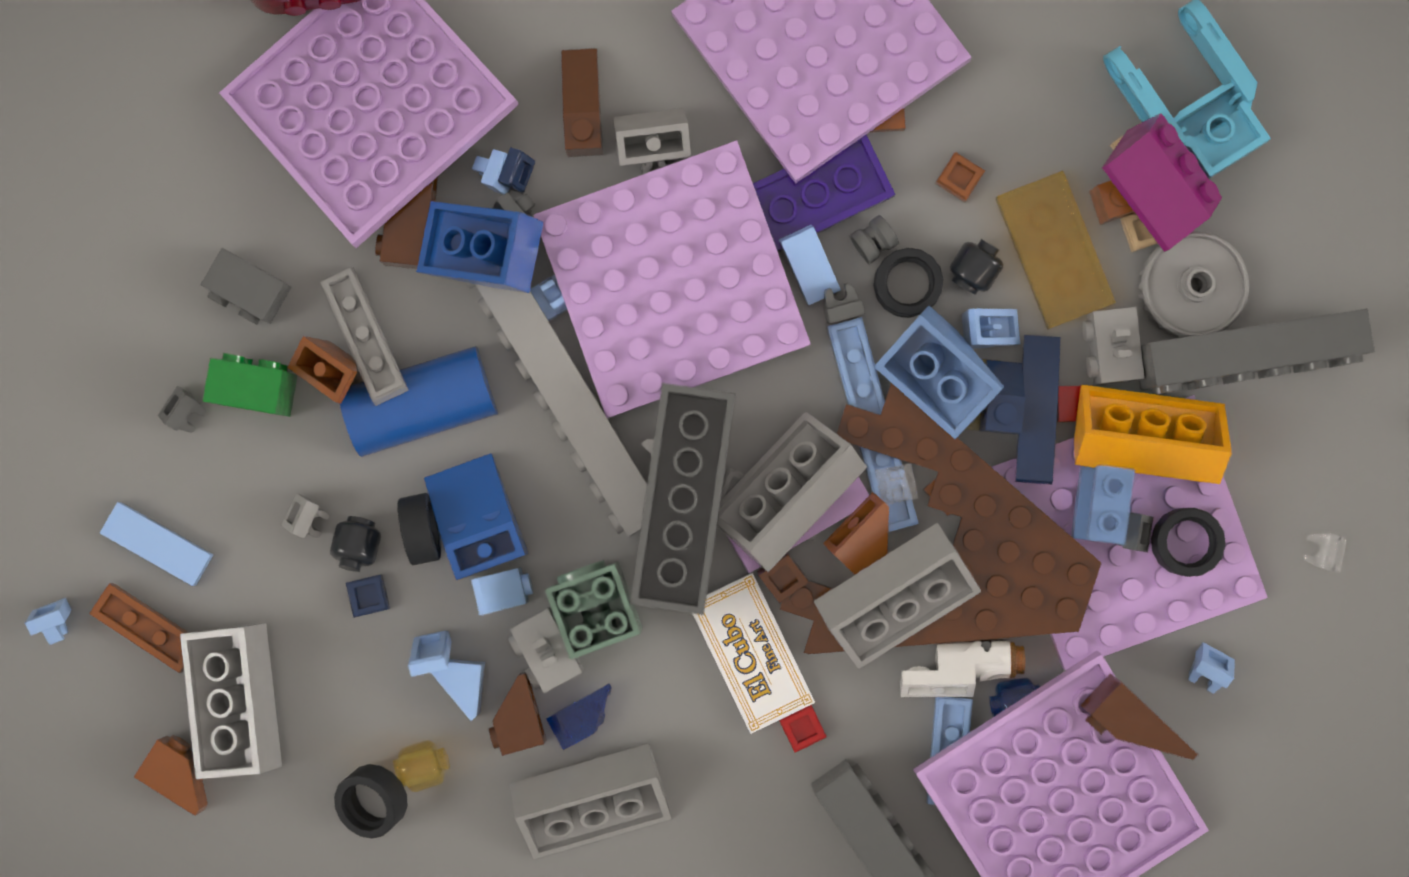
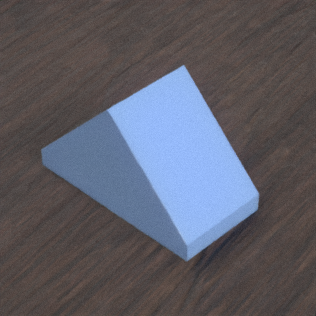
M973 308L961 314L963 338L972 349L1020 345L1017 309Z
M449 659L448 669L431 672V674L469 720L472 721L481 713L485 662Z

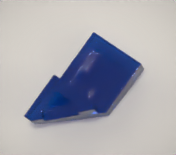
M610 683L546 718L563 750L597 732L598 726L604 723V709L607 697L612 689Z

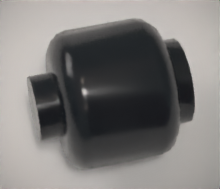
M983 239L978 244L974 242L964 243L950 265V271L954 275L952 281L975 295L978 291H988L1004 267L1003 261L996 256L999 249Z
M348 516L347 521L339 522L336 525L330 554L333 558L340 561V568L360 572L361 566L374 564L381 540V533L375 528V522L361 517Z

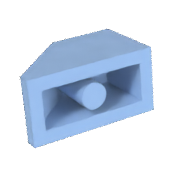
M521 567L471 579L479 616L526 604L529 602L528 595L533 594L529 573L523 574Z

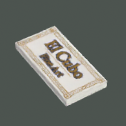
M753 573L708 593L704 615L692 614L750 734L814 704L815 701Z

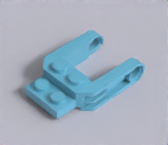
M1192 0L1178 9L1180 22L1222 85L1179 111L1175 118L1172 117L1141 69L1138 68L1136 70L1127 55L1121 50V46L1104 55L1103 61L1111 78L1140 121L1144 122L1162 113L1168 123L1175 127L1178 137L1189 152L1196 156L1199 166L1210 179L1266 144L1271 138L1251 110L1258 82L1206 6L1200 0Z

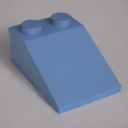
M928 306L874 366L954 439L964 431L1004 388L1002 383L960 333L931 306Z

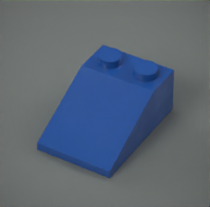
M431 201L416 272L498 289L529 293L544 222L521 212Z

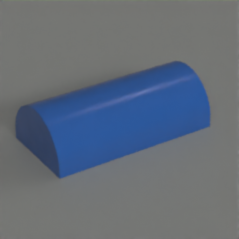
M477 346L400 369L409 391L377 406L372 402L364 381L350 385L340 404L349 437L360 457L498 415Z

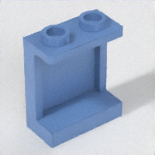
M1098 465L1096 468L1080 467L1071 537L1125 545L1135 470Z

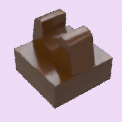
M788 552L769 572L763 568L757 571L760 579L779 603L809 583L805 574Z

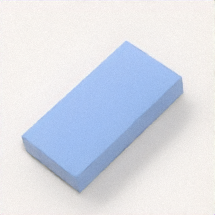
M812 225L779 239L808 305L824 299L825 289L831 288L833 294L841 291Z
M445 630L426 634L413 639L408 663L411 677L448 669L452 643L449 631Z

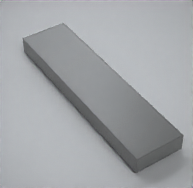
M353 266L320 281L375 406L409 391Z

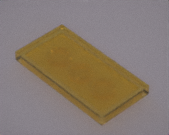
M1064 171L1003 193L995 198L1047 330L1116 303Z

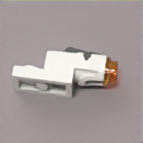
M1004 639L938 644L935 653L936 671H930L929 668L922 666L902 671L900 695L901 697H973L976 678H980V682L999 678H1015L1016 675L1024 674V646L1015 645V642L1005 641Z

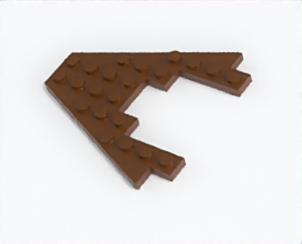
M892 383L890 384L881 415L846 404L837 431L838 436L848 443L938 471L927 506L961 517L952 545L982 591L895 647L1079 632L1101 566V562L960 439H954ZM808 580L809 583L782 601L780 610L814 621L804 653L819 654L845 651L829 630L814 603L816 599L834 588Z

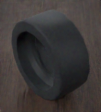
M904 248L895 250L883 259L875 272L873 287L876 299L886 311L895 316L910 318L920 315L928 306L933 307L942 293L944 279L941 267L933 256L921 249ZM904 262L916 263L923 267L929 279V288L925 297L912 304L901 303L894 299L889 293L887 286L888 275L892 268Z
M422 493L399 498L397 501L398 520L409 562L412 565L440 560L439 532L428 494Z
M1197 508L1174 509L1164 514L1155 524L1151 536L1152 552L1157 562L1168 572L1185 577L1202 576L1213 570L1222 559L1226 547L1225 534L1218 520L1207 511ZM1190 520L1199 523L1206 530L1209 537V547L1202 559L1195 563L1185 564L1171 556L1167 547V537L1174 525L1181 521Z
M373 764L358 767L337 786L334 795L335 810L340 821L351 832L360 837L371 839L384 836L404 817L408 807L407 793L402 782L393 772ZM358 784L368 786L379 794L386 806L385 818L376 817L368 813L360 805L356 796V786Z

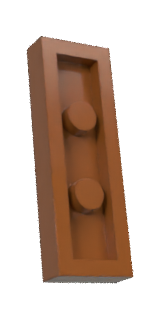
M109 583L89 614L178 673L183 672L180 634L189 632L116 584Z

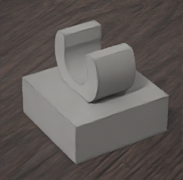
M296 493L281 526L291 534L301 538H305L307 533L313 537H320L321 532L312 527L311 523L315 517H322L328 520L329 515L319 508V505L314 501Z

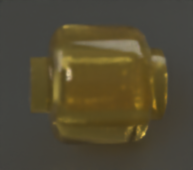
M424 740L401 748L398 759L393 761L397 778L411 792H420L441 785L445 778L444 770L450 768L445 749H438L435 743L430 740Z

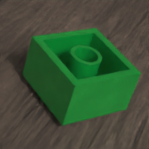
M223 353L222 360L210 358L203 402L287 417L291 416L298 375L288 372V365L259 359L258 366L252 365L253 359Z

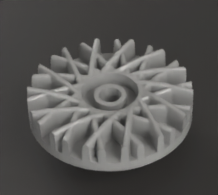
M1193 231L1165 252L1158 245L1156 249L1150 252V257L1143 263L1144 269L1139 274L1142 275L1141 283L1138 285L1142 292L1139 294V298H1143L1145 303L1143 309L1149 312L1148 318L1150 320L1154 319L1159 324L1157 326L1159 329H1165V333L1175 334L1179 336L1178 338L1224 331L1237 320L1248 299L1249 276L1242 257L1227 241L1207 232ZM1191 279L1199 283L1197 292L1191 287Z

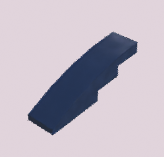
M1024 335L1022 367L1025 405L1022 434H1017L1015 482L1052 485L1061 337Z

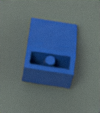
M492 453L424 478L441 539L456 580L529 554Z

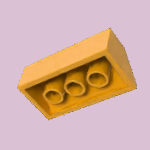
M1081 385L1074 434L1075 465L1092 468L1103 465L1135 470L1134 473L1220 484L1232 454L1225 404Z

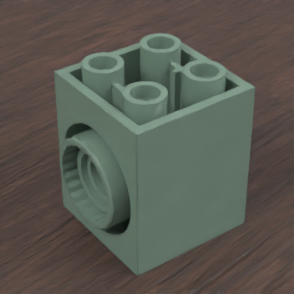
M601 560L557 576L558 584L545 589L570 660L639 635L643 630L635 605L630 604L631 594L619 561L606 566L605 561Z

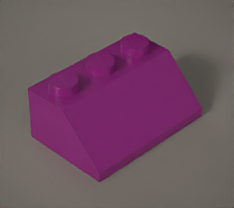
M1162 113L1128 129L1102 166V169L1164 252L1170 250L1208 220L1222 199L1216 184L1209 180L1199 166L1196 156L1189 152L1178 137L1175 127L1168 123Z

